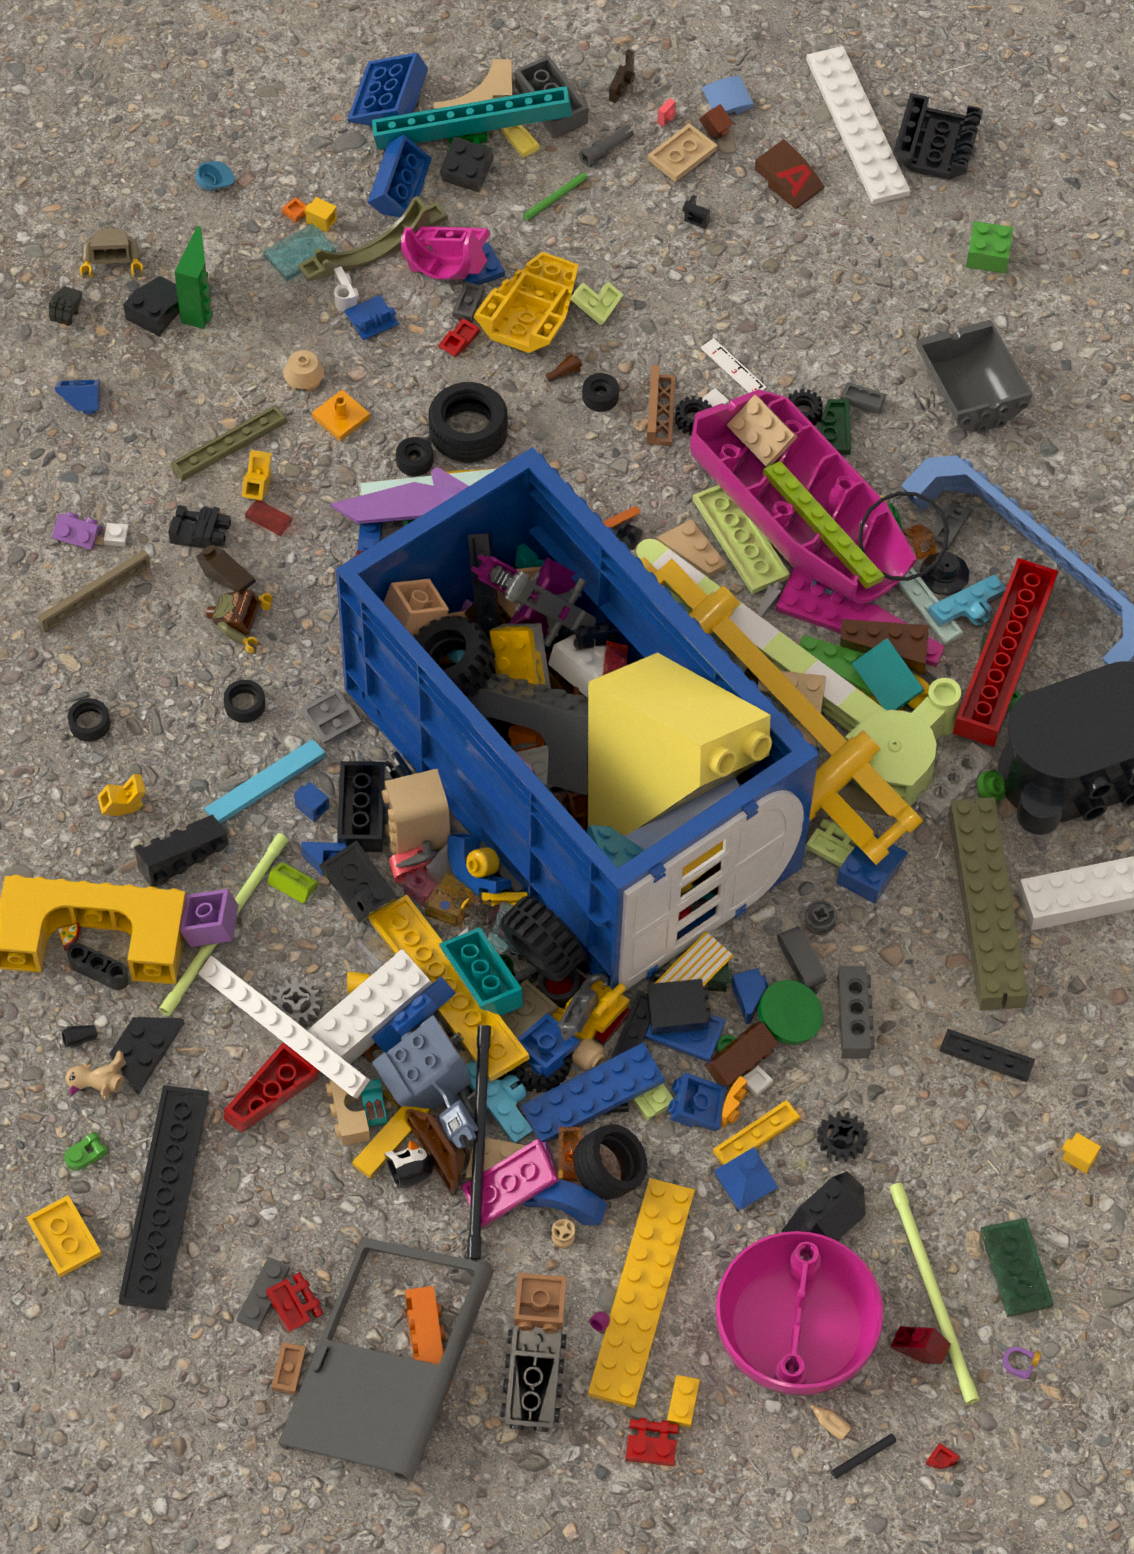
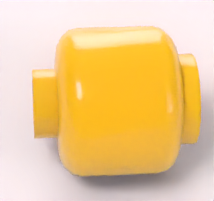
M489 847L475 849L468 854L466 866L469 873L476 878L492 876L499 869V857Z

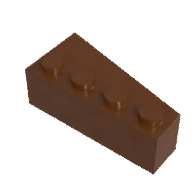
M842 619L840 646L866 654L888 638L908 668L918 671V674L925 675L929 625Z

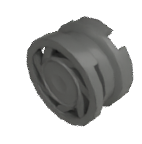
M816 900L807 906L804 923L810 932L816 935H824L831 932L835 927L836 910L830 902Z

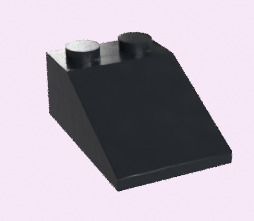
M159 276L136 289L123 304L125 319L160 336L180 312L176 284Z

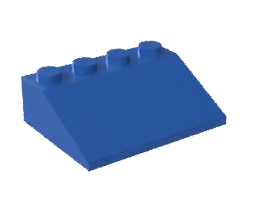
M411 53L368 61L348 116V121L372 126V120L413 113L429 69L418 53Z

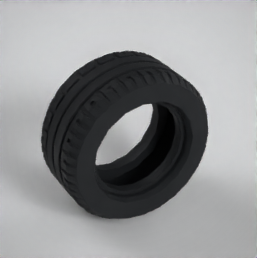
M476 382L456 383L440 391L430 404L428 419L430 438L435 448L444 456L460 462H476L494 455L505 443L508 432L507 407L500 394L492 388ZM463 411L479 412L490 421L486 428L469 434L451 429L446 422L454 414Z

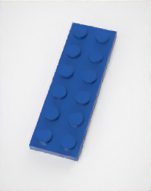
M643 1042L520 1105L537 1139L541 1140L542 1143L545 1141L549 1143L665 1083V1079Z

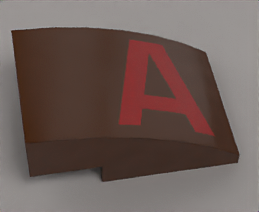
M784 139L755 160V171L768 181V187L794 209L799 208L824 189L823 183L811 166Z

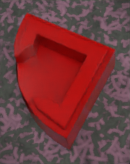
M939 1443L926 1461V1465L936 1469L948 1468L953 1466L960 1456Z

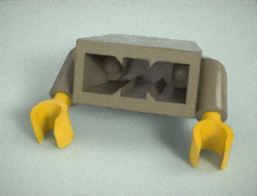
M110 227L107 230H97L94 236L85 242L83 246L82 262L84 264L80 266L82 278H84L86 271H89L90 278L93 277L90 263L110 264L130 263L132 261L131 275L134 276V269H139L142 275L143 265L138 261L140 260L137 242L130 236H126L123 229Z

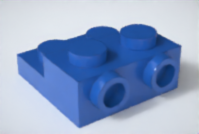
M548 1013L517 1038L529 1054L530 1059L527 1062L531 1064L532 1071L537 1076L543 1074L546 1078L564 1064L563 1059L580 1045L579 1039L574 1035L564 1042L558 1027L559 1022Z
M685 1072L678 1079H675L672 1084L671 1091L675 1093V1096L668 1106V1112L671 1113L670 1120L689 1127L696 1124L713 1131L719 1130L727 1087Z

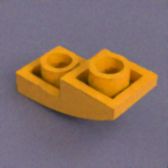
M742 1076L735 1081L726 1097L721 1120L723 1128L729 1123L733 1124L740 1116V1102L748 1092L746 1090L747 1080Z

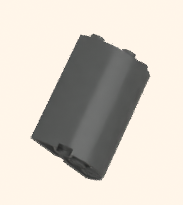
M991 320L961 327L952 334L947 331L916 340L919 354L958 425L963 430L983 433L995 427L1001 428L1007 421L1029 406L1033 393Z

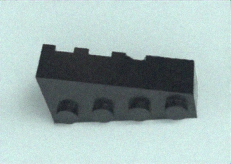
M212 814L188 824L184 831L176 829L170 832V835L165 839L160 840L157 837L150 841L151 845L143 847L140 844L134 847L139 871L149 885L155 887L163 885L176 874L184 873L190 866L203 862L209 855L222 851L229 844L227 833Z

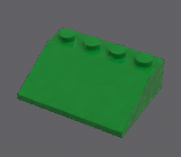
M197 226L174 273L181 323L204 329L207 322L211 321L213 311L210 307V285H208L207 281L208 272H206L201 227Z

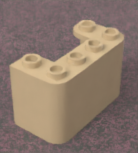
M438 769L385 781V790L382 791L384 803H389L390 809L387 810L389 819H387V824H384L386 836L390 837L391 843L389 844L392 856L422 847V842L425 840L431 841L432 850L442 849L448 842L450 825L449 807Z

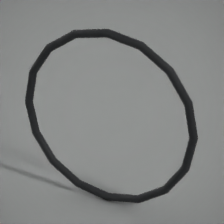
M898 491L880 498L867 510L859 527L858 544L859 548L866 555L862 544L863 527L870 513L883 501L900 495L916 496L929 502L940 514L945 528L944 546L936 561L923 572L908 577L890 576L882 572L884 577L889 580L909 581L926 575L940 562L948 546L949 527L944 512L932 499L917 492Z

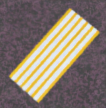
M706 931L655 983L702 979L704 986L734 955Z

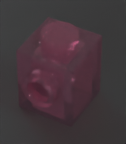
M418 869L416 872L410 873L405 877L403 881L404 894L408 895L422 910L438 897V893H436L438 885L422 870Z

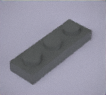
M267 1258L236 1318L238 1323L259 1331L272 1306L265 1291L285 1280L290 1271V1266L272 1258Z

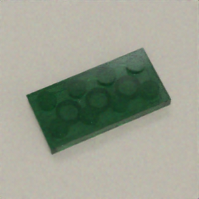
M1027 1218L981 1227L980 1232L1006 1316L1012 1317L1053 1308L1054 1302Z

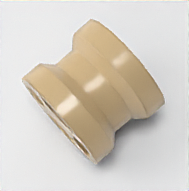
M559 1219L552 1226V1241L556 1246L567 1248L575 1241V1226L568 1219Z

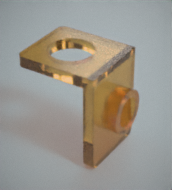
M917 524L903 530L904 535L913 540L918 559L937 552L933 532L922 524ZM929 541L930 548L926 552H921V542Z

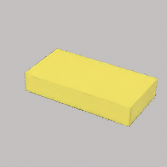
M523 125L501 128V133L523 158L540 149L539 143Z

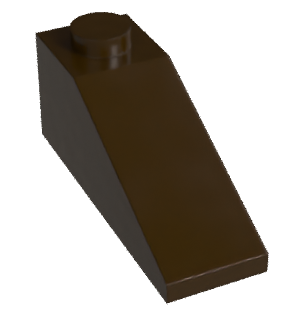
M214 545L204 548L196 556L205 577L239 594L256 582L255 578L231 556Z

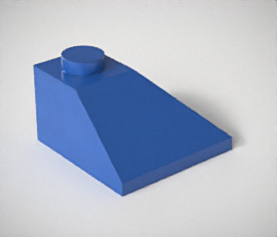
M100 379L58 381L55 391L77 411H83V414H94L95 410H99Z

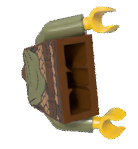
M246 589L241 594L235 591L220 595L216 606H209L207 608L206 615L208 619H213L221 633L239 644L242 642L245 644V650L248 653H254L255 649L249 646V644L258 646V641L255 637L246 638L245 635L250 634L259 606L263 610H270L273 597L269 593L260 596L258 592L252 589Z

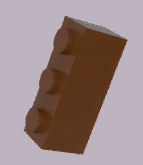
M763 1022L753 1023L705 1063L704 1066L717 1084L732 1087L744 1072L749 1073L757 1067L756 1062L758 1060L769 1057L774 1052L773 1048L778 1042Z

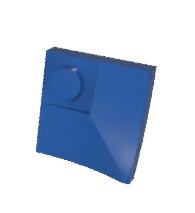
M755 1147L713 1171L738 1210L745 1208L778 1188Z

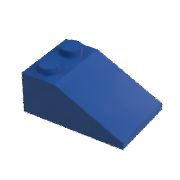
M892 844L887 849L890 853L875 865L857 845L839 869L837 884L876 904L908 855V852Z

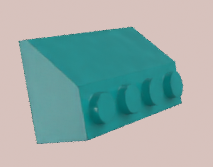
M480 927L439 944V947L480 1009L504 1015L523 1007L522 988Z

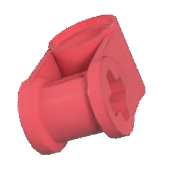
M423 847L395 854L389 858L388 863L395 882L402 883L427 874L426 866L430 863L431 859L415 866L396 867V864L423 852Z

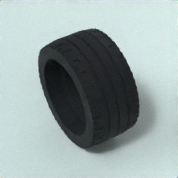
M616 1124L602 1126L587 1134L578 1142L573 1155L575 1173L582 1186L604 1200L619 1198L633 1191L643 1182L647 1173L648 1163L641 1142L633 1132L626 1127L624 1128ZM600 1144L608 1147L619 1161L621 1169L620 1180L614 1178L604 1167L600 1156Z

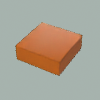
M295 197L281 209L285 216L297 223L306 216L305 208L307 205Z

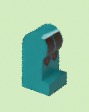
M380 1079L369 1081L361 1092V1100L366 1113L368 1127L387 1124Z

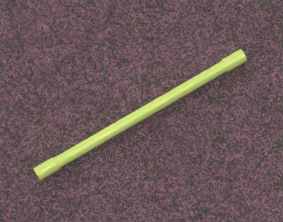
M281 833L276 835L267 848V852L236 896L235 900L239 905L237 915L273 861L280 855L289 840L285 835ZM218 943L202 946L177 985L160 1006L159 1010L164 1015L171 1016L180 1003L182 996Z
M902 1183L893 1184L889 1189L895 1206L900 1213L942 1335L951 1343L948 1351L965 1403L967 1405L974 1404L980 1399L968 1372L913 1218Z

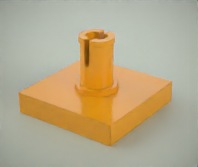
M343 389L312 412V418L339 441L343 440L371 418L370 413Z

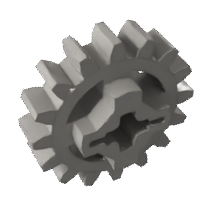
M294 978L292 984H289L287 980L284 981L285 987L277 986L278 993L272 994L273 1001L271 1002L299 1024L304 1022L305 1025H309L308 1019L315 1020V1013H320L321 997H319V990H314L313 983L307 986L305 979L301 983H297L296 978Z

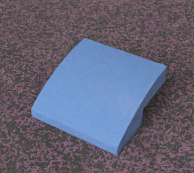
M741 76L724 78L702 87L712 109L721 104L727 114L735 111L739 115L754 107V103Z

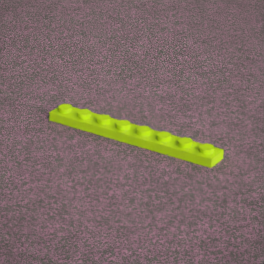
M781 461L764 468L763 475L767 477V480L789 504L793 505L795 511L816 534H820L819 537L850 572L854 576H859V582L866 589L883 581L884 574Z

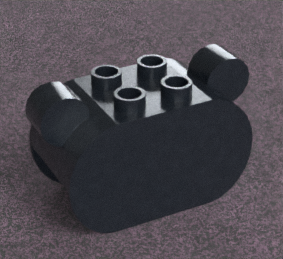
M1120 661L1031 691L1019 698L1012 707L1008 720L1010 742L1004 747L1000 755L998 773L1004 779L1005 796L1017 808L1016 816L1024 830L1037 835L1048 834L1055 830L1060 822H1067L1078 817H1082L1084 821H1091L1103 815L1107 807L1120 802L1124 807L1134 805V662Z

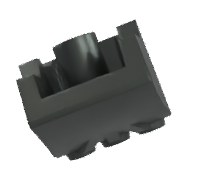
M63 286L54 294L49 303L50 321L70 326L73 314H78V308L82 300V291Z

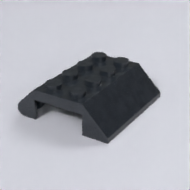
M910 93L893 155L911 172L948 180L965 174L970 161L969 156L972 154L978 132L976 126L980 124L983 114L982 109L968 105L966 115L928 108L929 97Z

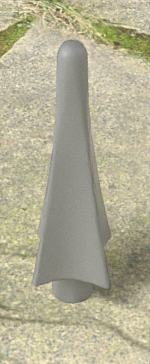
M775 582L773 587L770 584L768 585L757 612L760 617L763 618L780 599L783 587L780 582Z

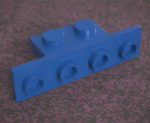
M439 977L371 1038L384 1052H388L402 1041L401 1037L412 1028L422 1024L456 993L442 977Z

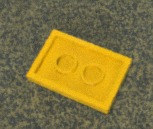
M69 1195L26 1217L28 1224L59 1278L102 1255L101 1250Z

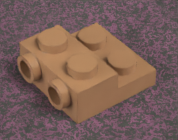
M518 1273L514 1326H518V1329L522 1331H532L533 1327L543 1328V1331L546 1333H556L558 1329L563 1330L567 1277Z

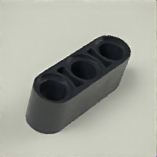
M75 943L68 948L67 957L72 970L114 990H122L128 986L127 968L123 963L80 943ZM76 956H83L80 959H74ZM96 965H102L101 968H94ZM117 974H121V975H122V976L119 977V978H114V977H113V976H115V975H117Z

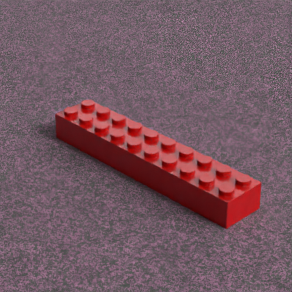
M1017 558L956 717L953 734L995 747L1053 592L1058 570Z

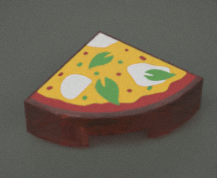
M80 923L58 929L64 951H67L79 939L81 935Z

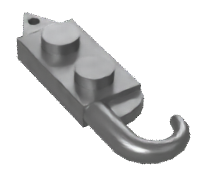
M599 973L589 976L581 985L578 993L574 994L558 1024L564 1042L575 1033L582 1031L598 1001L596 992L590 988L599 980H602L603 985L607 986L609 981L606 975Z

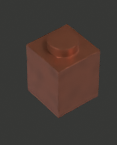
M721 104L705 113L699 119L712 139L718 135L720 138L730 132L728 128L734 124Z

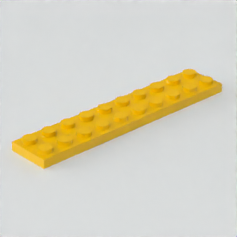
M408 895L401 897L369 916V922L394 955L403 949L432 984L439 977H442L456 994L436 1011L454 1035L457 1032L462 1034L461 1037L464 1040L460 1043L476 1064L478 1050L477 1026H491V1046L489 1049L488 1080L490 1082L530 1059L528 1052L499 1014L480 1009L439 947V944L443 941Z
M649 1178L611 1310L610 1324L606 1328L588 1390L589 1397L635 1409L695 1189Z

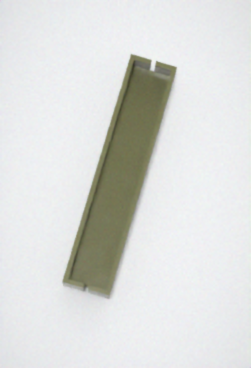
M995 797L976 798L974 803H971V799L951 800L948 817L979 1010L1000 1009L1003 995H1006L1004 1009L1025 1008L1028 992Z

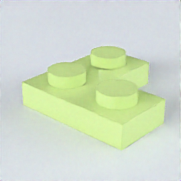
M583 282L576 289L570 300L599 325H602L623 294L609 282L604 284L600 292L596 294Z

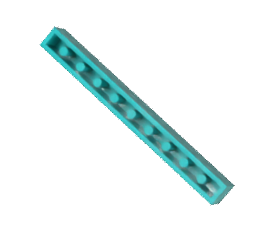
M564 86L372 120L373 137L377 149L380 150L386 149L388 142L402 135L408 137L413 143H421L571 117L572 109L568 88Z

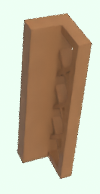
M651 365L647 444L672 446L675 375L659 374L660 365ZM659 381L671 382V385L665 390L658 384ZM663 396L670 401L665 406L658 402ZM662 413L669 418L664 423L657 419ZM661 430L668 434V438L655 437Z

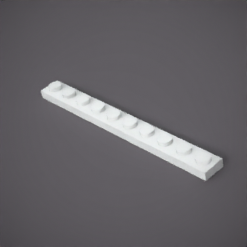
M210 956L199 971L198 975L352 1097L356 1099L359 1097L370 1079L215 957Z

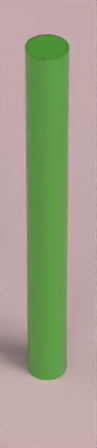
M583 172L525 212L523 214L524 218L528 221L584 182L587 179V175Z

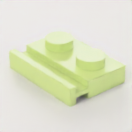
M661 1084L632 1099V1101L648 1121L651 1117L666 1111L670 1101L674 1098L664 1084Z

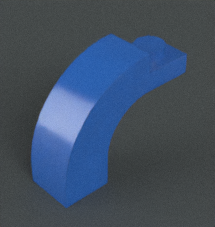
M467 833L448 835L447 851L451 869L458 882L467 891L481 896L482 893L499 894L502 890L511 888V879L495 875L476 878L469 873L466 866L467 856L471 851L479 849V836Z
M561 1179L522 1203L525 1207H551L571 1215L582 1225H601L608 1206L605 1201L593 1192Z

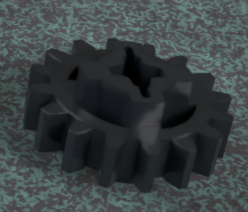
M838 1111L836 1117L829 1114L828 1121L822 1120L821 1127H818L817 1134L819 1136L817 1137V1143H822L820 1150H827L826 1157L828 1158L834 1155L835 1161L843 1157L844 1161L847 1162L848 1156L855 1160L857 1152L862 1154L864 1151L863 1146L867 1145L868 1139L866 1137L868 1131L863 1130L864 1122L857 1123L858 1116L849 1118V1112L842 1116L840 1111ZM831 1129V1134L827 1138V1132ZM855 1136H857V1137H858V1140H857L856 1144L854 1145V1143H853L854 1140H853V1139H855Z

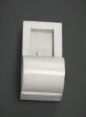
M342 266L334 268V279L337 285L334 290L335 306L338 310L344 311L357 305L359 294L356 288H352L351 278L348 273L344 272Z

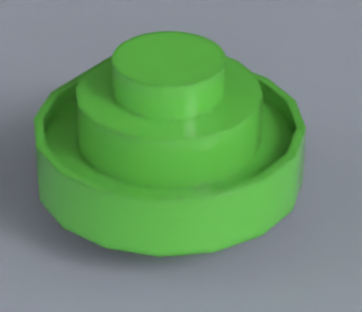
M995 770L985 771L980 774L977 788L981 798L995 797L996 802L1000 801L1005 794V783L1001 774Z

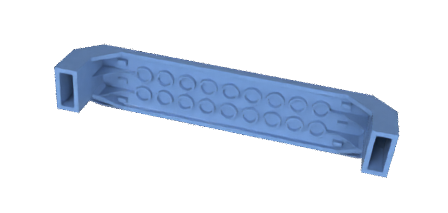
M957 455L926 458L901 485L904 492H917L933 501L944 490L978 495L1123 619V637L1102 658L1105 665L1120 661L1134 662V605L1128 600V595L1121 589L1116 591L1113 583L1105 576L1101 578L1096 573L1097 569L1090 563L1084 564L1081 560L1082 557L1075 550L1069 551L1065 547L1066 543L1058 536L1054 538L1050 534L1049 528L1043 523L1038 525L1034 520L1035 517L1028 510L1023 512L1019 508V503L1012 497L1007 498L1003 494L1004 491L997 484L992 486L988 481L989 478L981 471L977 473L969 460L966 458L962 460ZM907 496L923 512L930 506V503L916 496Z

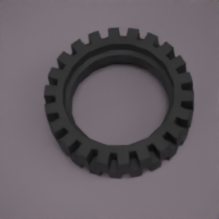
M572 1052L563 1059L564 1064L548 1078L544 1075L534 1076L526 1074L518 1066L506 1074L515 1075L519 1079L516 1082L518 1086L523 1084L529 1092H532L533 1089H536V1093H541L542 1089H545L547 1092L551 1090L552 1086L555 1088L559 1086L560 1082L563 1083L565 1081L566 1075L568 1076L571 1068Z

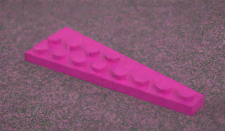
M795 568L776 605L777 612L840 634L842 619L907 624L874 603L873 605L857 604L849 599H845L843 595L834 592L832 595L824 594V588H830L818 581L811 588L813 578ZM928 637L926 664L937 668L945 646Z

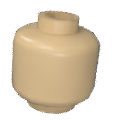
M590 1038L580 1041V1045L572 1051V1062L584 1071H588L606 1062L605 1049Z

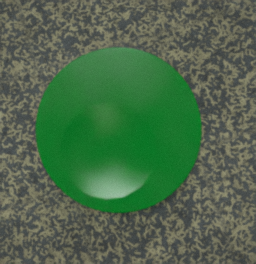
M794 980L777 981L764 991L758 1003L760 1022H763L775 1040L788 1045L803 1044L809 1041L822 1025L823 1010L818 997L809 987Z

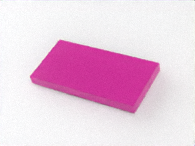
M541 1140L533 1141L484 1172L482 1228L559 1181ZM471 1180L462 1185L469 1205L471 1199Z

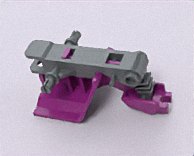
M479 554L477 558L482 561L481 566L478 568L472 566L471 568L478 575L480 581L502 593H506L504 598L514 604L519 601L515 608L516 612L509 624L541 623L543 637L545 636L544 645L549 648L555 637L559 636L558 632L562 625L575 630L582 625L593 627L596 623L594 616L574 605L578 597L582 596L581 592L587 581L579 577L575 585L571 577L576 573L548 557L541 566L539 573H535L531 581L530 575L521 570L517 574L516 569L493 556L488 558Z

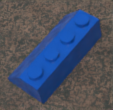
M405 135L388 142L367 203L383 215L400 218L410 205L412 199L420 195L432 158Z

